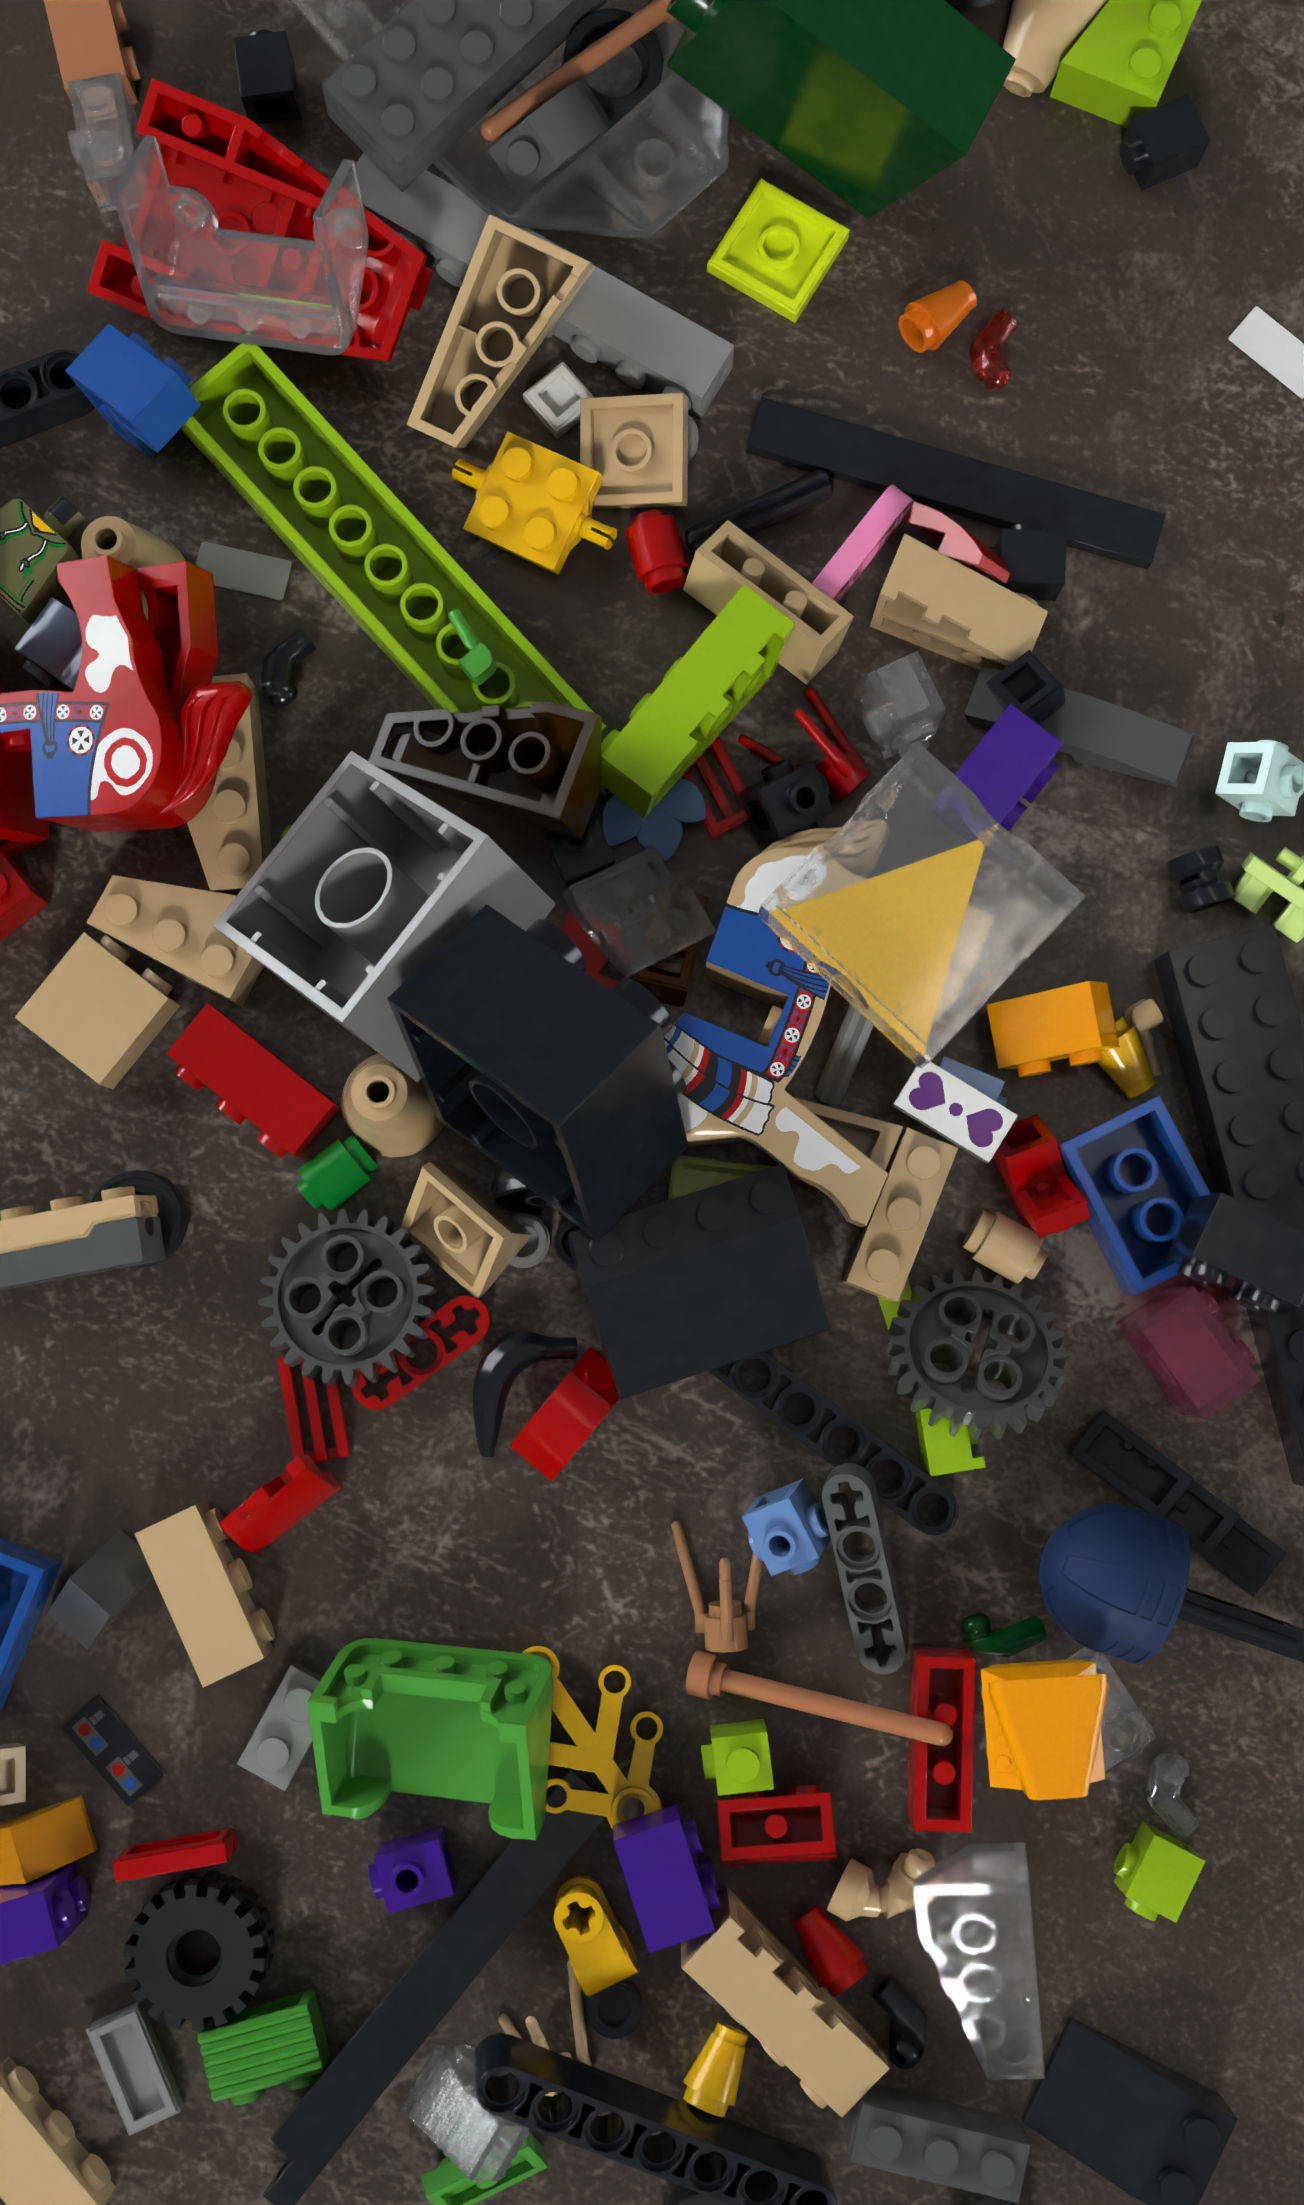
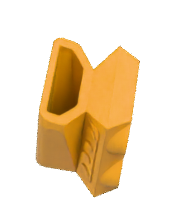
M1066 1659L993 1664L981 1669V1696L984 1705L987 1742L986 1755L990 1787L1023 1790L1031 1800L1067 1799L1087 1796L1090 1783L1105 1779L1101 1724L1108 1692V1675L1096 1673L1095 1661Z

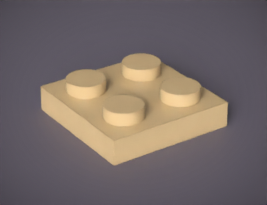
M684 393L580 398V464L600 472L604 477L593 501L592 510L688 506V397Z

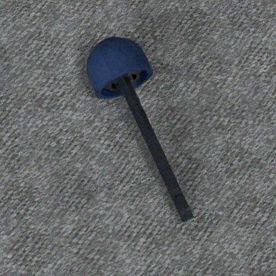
M1095 1505L1079 1511L1062 1523L1053 1532L1044 1548L1040 1562L1039 1580L1045 1606L1054 1622L1066 1635L1089 1649L1135 1665L1146 1663L1164 1645L1178 1618L1304 1663V1628L1187 1587L1190 1572V1544L1185 1529L1179 1523L1127 1505Z

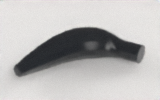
M518 1331L507 1333L484 1353L476 1370L473 1387V1416L477 1443L482 1456H494L507 1398L518 1375L530 1365L540 1361L576 1359V1337H547L533 1332Z

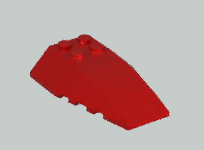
M152 78L135 131L153 141L121 246L102 239L86 292L182 333L236 341H245L250 336L258 344L391 362L428 256L253 120Z

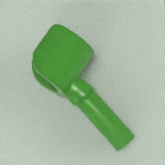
M455 609L448 616L465 648L469 651L458 661V664L468 678L476 686H480L496 672V663L492 659L489 649L474 636L461 610Z

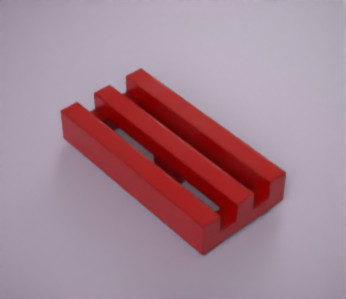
M719 736L709 747L743 810L734 813L702 754L696 760L695 765L724 820L717 823L705 801L706 818L701 821L712 841L722 837V834L730 830L732 832L739 828L741 824L747 821L750 822L737 793L745 789L746 786ZM688 769L681 779L691 781L697 786Z
M285 1356L278 1357L294 1459L297 1456L308 1454L313 1462H320L352 1455L339 1377L334 1386L326 1384L336 1447L327 1448L316 1378L314 1377L311 1380L302 1375L314 1444V1451L307 1452L294 1367L283 1362ZM304 1361L299 1364L301 1366V1372Z
M230 1827L127 1846L113 1862L115 1882L227 1863L229 1857H232L234 1854L233 1851L238 1849L235 1829Z

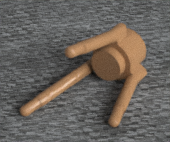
M678 1520L673 1521L671 1528L694 1610L695 1632L704 1633L705 1649L711 1652L727 1653L747 1649L749 1647L748 1631L756 1630L755 1608L763 1561L759 1560L754 1553L752 1554L742 1610L741 1601L732 1600L730 1560L722 1558L719 1562L720 1600L709 1602V1611H706L682 1524Z

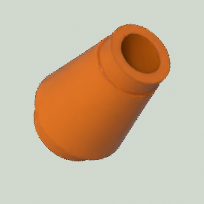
M958 280L954 284L907 304L904 314L899 318L898 325L900 333L908 346L919 353H923L927 349H938L969 312L976 307L977 298L974 290L967 282Z

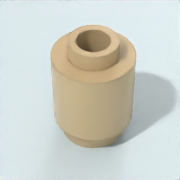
M984 1209L973 1222L962 1244L964 1249L972 1253L971 1259L1015 1284L1020 1283L1024 1276L1033 1280L1048 1255V1252L1041 1248L1044 1237L1039 1238L1034 1231L998 1211L993 1215Z

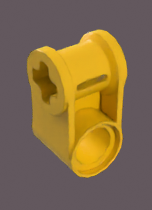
M576 1875L566 1879L557 1890L554 1924L567 1950L575 1976L586 1996L590 1997L639 1973V1963L632 1944L622 1925L618 1923L600 1884L593 1878L585 1875ZM577 1901L581 1908L589 1907V1914L582 1916L577 1909L570 1911V1903Z

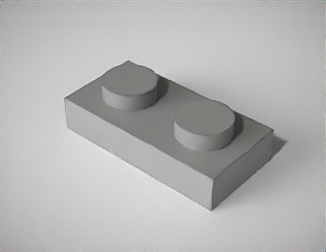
M295 1661L290 1665L237 1765L284 1791L289 1787L313 1742L307 1701L319 1684L322 1676Z

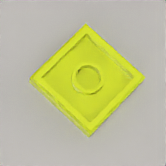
M761 178L708 261L707 272L796 323L847 242L850 229Z

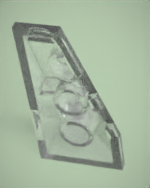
M1025 1842L969 1844L914 1879L918 1936L925 1951L930 1952L938 1968L941 1984L946 1994H950L962 2018V2027L988 2080L1045 2079Z

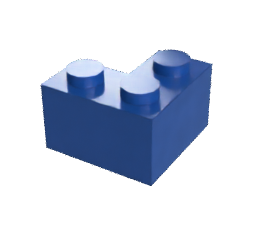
M108 324L65 371L116 434L150 458L154 452L158 453L201 405L187 388L192 382L191 378L174 360L166 357L161 362L157 359L158 355L155 350L137 333L133 332L127 337Z

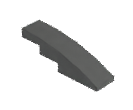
M985 666L981 667L964 712L968 722L991 728L1003 714L1004 709L986 685V682L1001 672V670ZM1063 688L1065 704L1039 724L1063 743L1058 751L1071 754L1075 762L1177 787L1195 738L1193 733L1152 717Z

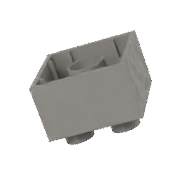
M351 751L213 926L299 994L418 1082L421 1078L387 998L486 904L526 931L536 920H544L556 903L487 834Z

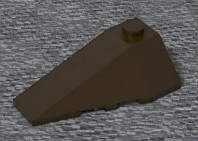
M551 701L531 702V707L503 709L500 705L482 706L480 711L453 713L448 709L387 713L369 762L386 773L530 825L582 840L601 789L602 718L596 713Z

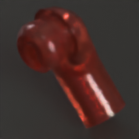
M998 310L975 337L969 349L971 365L976 379L980 382L984 381L986 388L990 390L1002 388L1011 376L1010 368L1005 364L1006 359L1002 346L1015 332L1018 324L1014 317L1005 310Z

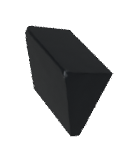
M1030 650L986 682L988 689L1004 711L1011 703L1038 725L1061 708L1066 701L1063 686Z

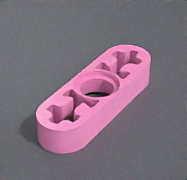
M891 484L812 584L836 603H839L901 524L912 507L914 500Z

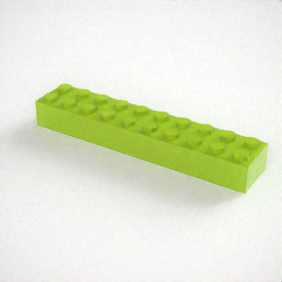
M250 336L188 388L201 406L181 427L182 431L435 710L448 709L451 713L480 711L482 706L500 705L503 709L531 707V702L551 701L594 713ZM455 609L461 610L474 636L489 649L492 659L496 663V672L480 686H476L458 664V661L469 651L465 648L448 616ZM603 722L601 743L607 737V726Z

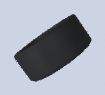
M615 8L591 12L577 22L569 35L563 53L562 65L634 14ZM652 30L629 46L634 49L640 58L643 68L641 81L633 92L625 96L612 97L603 95L590 87L613 125L629 123L647 110L656 95L662 77L664 59L659 39Z

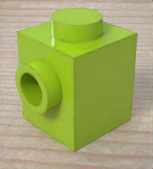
M758 1719L710 1725L712 1744L701 1745L704 1778L705 1780L716 1779L718 1796L774 1789L765 1720Z
M1142 1821L1132 1844L1126 1842L1116 1857L1113 1872L1116 1874L1114 1883L1124 1896L1127 1897L1124 1904L1135 1913L1151 1921H1155L1158 1914L1176 1923L1206 1861L1192 1846Z

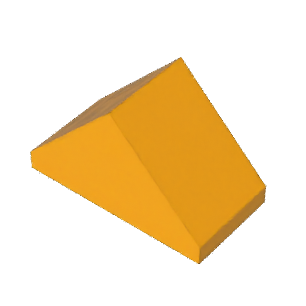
M82 1795L0 1822V1886L26 1884L98 1849Z

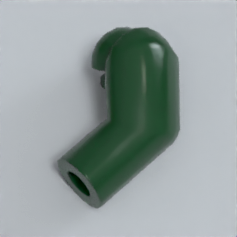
M976 1613L965 1617L960 1626L965 1634L963 1642L972 1652L1006 1658L1038 1645L1047 1639L1046 1629L1042 1621L1035 1615L1004 1629H992L989 1616L984 1613Z

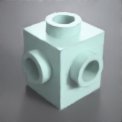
M1278 741L1228 742L1215 794L1238 808L1241 817L1251 821L1270 822L1272 816H1295L1299 797L1304 792V763L1288 752L1289 747Z

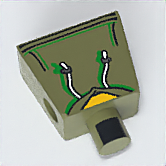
M63 496L41 517L20 498L12 499L0 508V599L29 626L32 625L51 597L59 601L65 592L58 581L57 563L81 559L65 540L85 521V517Z

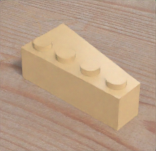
M726 1887L719 1894L722 1908L713 1910L715 1931L681 1942V1968L723 2006L736 2022L760 2041L767 2054L779 2066L784 2067L786 2065L801 2079V2087L817 2106L824 2109L829 2105L842 2118L890 2069L885 2049L835 1997L831 1996L824 1986L819 1988L815 1976Z

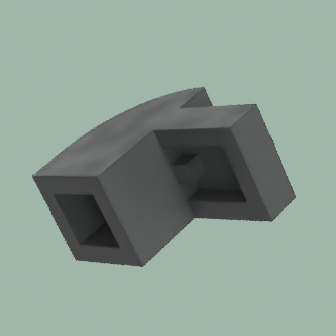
M583 78L575 81L526 117V120L490 147L488 151L517 195L521 197L564 163L576 157L613 128L614 125Z

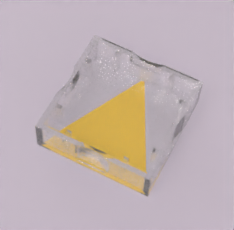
M917 741L862 798L858 808L846 824L834 836L816 846L760 905L758 918L915 1065L922 1069L1086 896L1028 842L1010 833L997 823L981 804L977 795Z

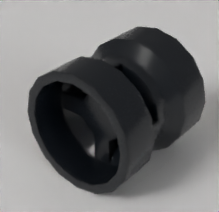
M1218 845L1192 851L1167 863L1171 879L1179 882L1182 891L1178 900L1183 914L1202 911L1236 897L1231 881L1223 877L1221 866L1224 860Z

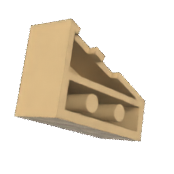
M904 533L881 589L870 627L975 669L981 670V667L985 666L1002 671L1028 650L1033 651L1048 611L1038 606L1037 602L1031 597L1008 590Z
M112 875L86 922L104 935L106 934L121 944L240 1007L244 1005L264 968L260 962L213 926L237 895Z

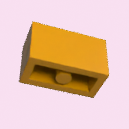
M1086 981L986 1004L998 1069H1018L1019 1077L1051 1072L1050 1062L1069 1058L1070 1066L1099 1062L1103 1060V1050L1120 1047L1108 984L1104 982Z

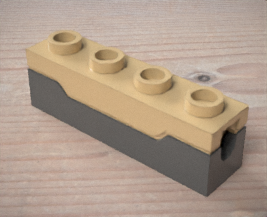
M127 1186L101 1191L102 1201L85 1204L84 1196L50 1201L51 1211L36 1214L34 1213V1206L1 1210L0 1291L166 1260L160 1217L157 1216L159 1211L156 1195H136L135 1187Z

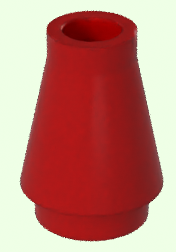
M818 1904L805 1911L791 1923L798 1934L819 1988L825 1986L832 1997L849 1988L867 1973L868 1968L861 1959L865 1954L824 1914Z

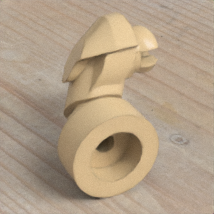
M920 1848L911 1849L909 1853H900L882 1886L875 1884L871 1868L851 1858L830 1900L827 1911L845 1921H849L860 1916L878 1917L881 1913H884L885 1919H888L909 1908L913 1910L933 1897L940 1886L941 1878L935 1868L934 1858L929 1852Z

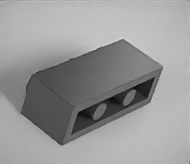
M874 2084L850 2109L844 2134L850 2162L1019 2204L1031 2147L1020 2119Z

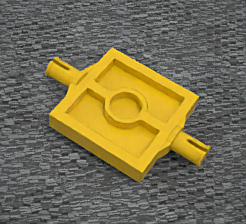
M508 431L494 461L487 467V470L472 465L463 459H459L455 463L461 471L453 468L452 480L477 490L476 500L462 528L468 534L557 575L560 574L570 551L582 538L602 546L606 550L613 546L614 543L609 538L616 540L617 528H612L591 518L593 501L604 480L600 472Z

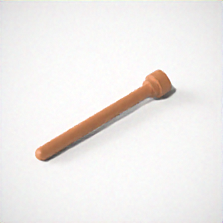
M653 0L486 118L480 126L483 138L488 141L497 140L524 121L527 116L575 81L585 78L662 22L671 24L674 21L681 23L666 12L670 0Z
M697 1650L689 1664L686 1677V1693L688 1695L710 1700L713 1695L722 1697L727 1692L938 1746H946L953 1739V1731L946 1723L730 1670V1665L721 1662V1657L716 1654Z

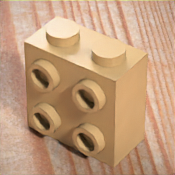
M83 932L15 1018L99 1085L113 1090L178 1010L180 1005L167 996L173 989V986L148 967L142 974H139L125 963L132 954L105 934L99 942Z

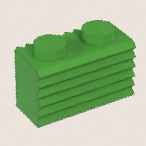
M315 1989L245 2007L239 2014L234 2011L228 2022L216 2027L214 2020H211L204 2030L198 2032L200 2053L203 2056V2065L206 2068L211 2099L214 2102L231 2098L233 2105L246 2104L265 2094L264 2088L285 2083L288 2090L307 2087L316 2082L320 2077L319 2073L325 2071L331 2057Z

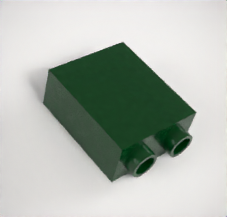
M670 0L666 12L686 26L666 66L867 219L967 154L1016 61V58L944 0Z

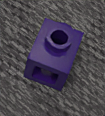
M444 1826L380 1844L373 1858L374 1864L369 1865V1877L373 1893L377 1899L384 1897L388 1914L454 1895L459 1881Z

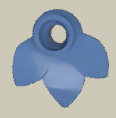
M680 778L644 819L613 795L605 804L602 824L603 833L608 845L611 847L620 845L637 836L639 843L648 853L660 861L667 862L681 845L683 823L699 822L706 818L705 801L702 793L694 783Z

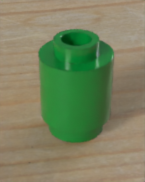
M351 1133L344 1140L337 1137L297 1170L303 1179L296 1184V1187L315 1210L324 1204L327 1209L332 1211L372 1180L369 1174L376 1170L379 1165L369 1151L363 1148L355 1135Z

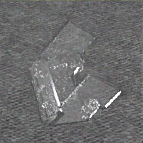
M145 135L111 191L146 306L153 320L165 330L180 335L331 356L345 352L357 328L369 242L354 160L343 159L313 214L315 241L221 229L212 204L202 194L190 188L169 185L156 136Z

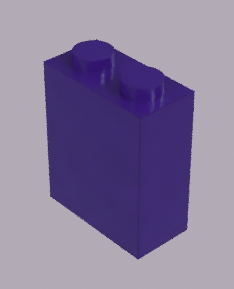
M74 1861L26 1884L0 1886V1965L58 1948L88 1916L87 1909L90 1908L91 1904L89 1886L83 1875L78 1876Z

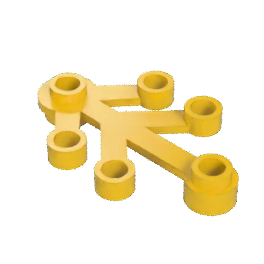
M532 1646L524 1650L522 1653L542 1656L550 1662L554 1685L552 1710L576 1744L574 1746L550 1741L549 1765L593 1772L608 1792L571 1789L570 1785L562 1778L548 1779L547 1789L552 1785H560L565 1789L567 1799L564 1804L558 1807H553L546 1801V1811L558 1814L565 1810L604 1816L607 1817L613 1829L614 1824L629 1820L622 1811L623 1805L628 1799L636 1798L644 1804L643 1815L661 1809L659 1796L649 1786L655 1744L663 1734V1723L657 1714L651 1711H642L636 1714L630 1723V1733L635 1740L627 1779L613 1760L623 1696L628 1693L631 1687L629 1672L620 1665H610L600 1673L598 1685L602 1695L596 1730L594 1732L558 1679L560 1663L556 1654L544 1646ZM611 1671H619L625 1677L626 1683L620 1692H609L604 1686V1678ZM644 1717L652 1718L657 1724V1732L651 1739H642L636 1733L637 1722Z

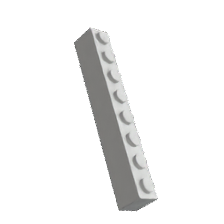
M364 152L341 187L349 196L428 256L426 263L435 267L437 273L445 281L457 287L462 285L489 214L566 250L427 170L401 192ZM598 267L595 268L546 336V338H551L554 335L570 344L572 351L589 363L600 361L614 369L618 378L635 389L645 387L656 394L684 393L688 397V412L699 419H702L733 368L734 345Z

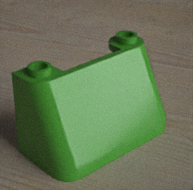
M363 1638L345 1645L339 1651L307 1701L322 1814L363 1819L378 1810L385 1803L390 1792L489 1803L488 1816L492 1830L499 1835L511 1839L536 1841L545 1822L554 1686L550 1662L542 1656L534 1654L380 1638Z

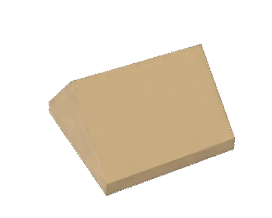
M428 1162L422 1167L400 1229L404 1228L411 1234L410 1240L415 1245L419 1244L425 1250V1254L477 1299L487 1292L532 1236L528 1230L504 1209L497 1207L489 1196L458 1169L451 1165Z

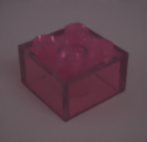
M1194 1286L1167 1287L1115 1324L1178 1414L1207 1419L1261 1381L1251 1368L1256 1364L1254 1355L1239 1337H1229L1218 1321L1223 1317L1220 1307L1205 1290L1198 1292Z

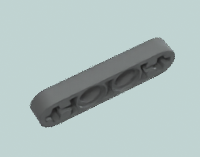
M844 1463L836 1466L829 1473L822 1490L823 1507L857 1656L860 1663L867 1670L876 1674L887 1675L896 1672L902 1667L909 1647V1634L875 1481L864 1467L853 1463ZM842 1482H849L852 1490L860 1491L854 1506L856 1515L848 1517L850 1505L847 1495L845 1493H837ZM852 1532L868 1534L875 1543V1550L868 1555L853 1553L847 1547L845 1537ZM865 1583H874L884 1590L887 1601L879 1606H869L859 1599L857 1588ZM884 1621L882 1634L886 1645L892 1646L890 1654H883L880 1646L873 1645L877 1634L876 1623Z

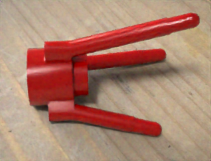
M809 687L806 689V696L838 746L835 747L803 709H796L794 716L827 755L815 768L827 780L830 795L833 794L841 803L871 772L863 765L866 760L853 748L816 690ZM741 734L738 737V742L771 764L786 759L745 734Z

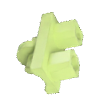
M1287 847L1282 849L1275 860L1291 870L1286 877L1250 852L1241 864L1245 872L1234 889L1236 897L1233 899L1256 914L1273 891L1277 892L1290 902L1272 925H1275L1276 929L1296 943L1304 937V889L1299 886L1304 881V855L1300 857Z

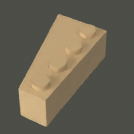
M489 214L407 425L455 448H466L590 277L596 266L590 261Z
M247 673L212 677L211 683L235 681L244 683L252 692V700L237 724L227 754L217 770L215 785L209 800L203 809L192 820L187 822L210 891L238 895L272 852L259 691Z

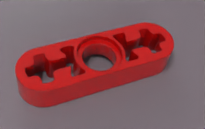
M458 1296L435 1311V1318L424 1319L418 1326L429 1335L428 1337L437 1346L438 1354L435 1362L427 1368H418L409 1361L408 1356L399 1352L396 1354L397 1361L400 1367L413 1377V1380L405 1384L403 1376L398 1375L386 1385L389 1395L384 1399L380 1394L369 1396L364 1388L369 1385L370 1381L361 1371L359 1372L356 1387H352L356 1400L362 1406L373 1410L389 1407L474 1346L488 1334L491 1327L492 1316L486 1303L474 1296ZM462 1306L467 1311L476 1308L481 1315L475 1320L478 1330L472 1335L466 1329L461 1330L449 1338L458 1346L452 1352H449L445 1339L439 1332L431 1328V1325L440 1320L442 1329H447L458 1319L455 1312L457 1307ZM411 1337L408 1343H410L416 1337ZM383 1365L378 1366L379 1375L389 1371Z

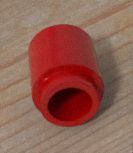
M657 509L636 515L632 519L633 524L625 530V537L638 582L645 584L646 592L651 595L667 593L685 585L687 579L685 572L688 570L689 565L675 517L663 515L662 511Z

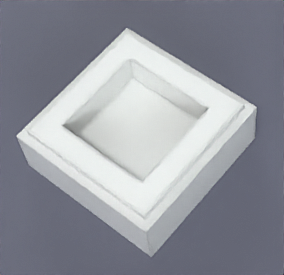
M561 362L523 393L524 402L556 439L560 438L580 421V398H594L564 362Z

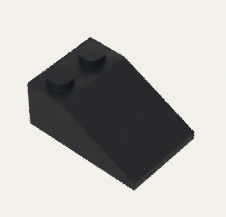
M1069 2017L1021 2118L1023 2124L1147 2205H1198L1238 2120L1219 2093L1072 2017Z

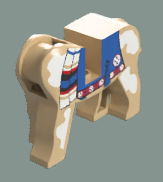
M875 820L851 827L808 829L791 834L768 846L759 855L745 864L736 876L706 961L704 978L772 1006L758 1043L685 1012L664 1036L668 1059L676 1066L686 1083V1090L678 1097V1102L689 1147L747 1141L760 1149L778 1165L783 1164L785 1171L795 1179L824 1192L838 1206L846 1221L859 1227H864L868 1224L888 1176L885 1170L903 1126L798 1099L785 1091L816 1034L826 1006L832 978L769 921L766 916L866 881L867 879L863 877L868 876L875 869L889 836L888 825L882 820ZM966 907L931 1030L939 1032L945 1027L964 979L974 968L995 917L972 907Z

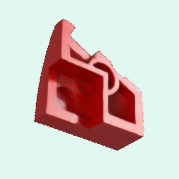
M308 1454L297 1456L285 1466L287 1470L260 1487L219 1524L226 1534L240 1547L251 1554L257 1555L344 1488L331 1470L321 1472Z

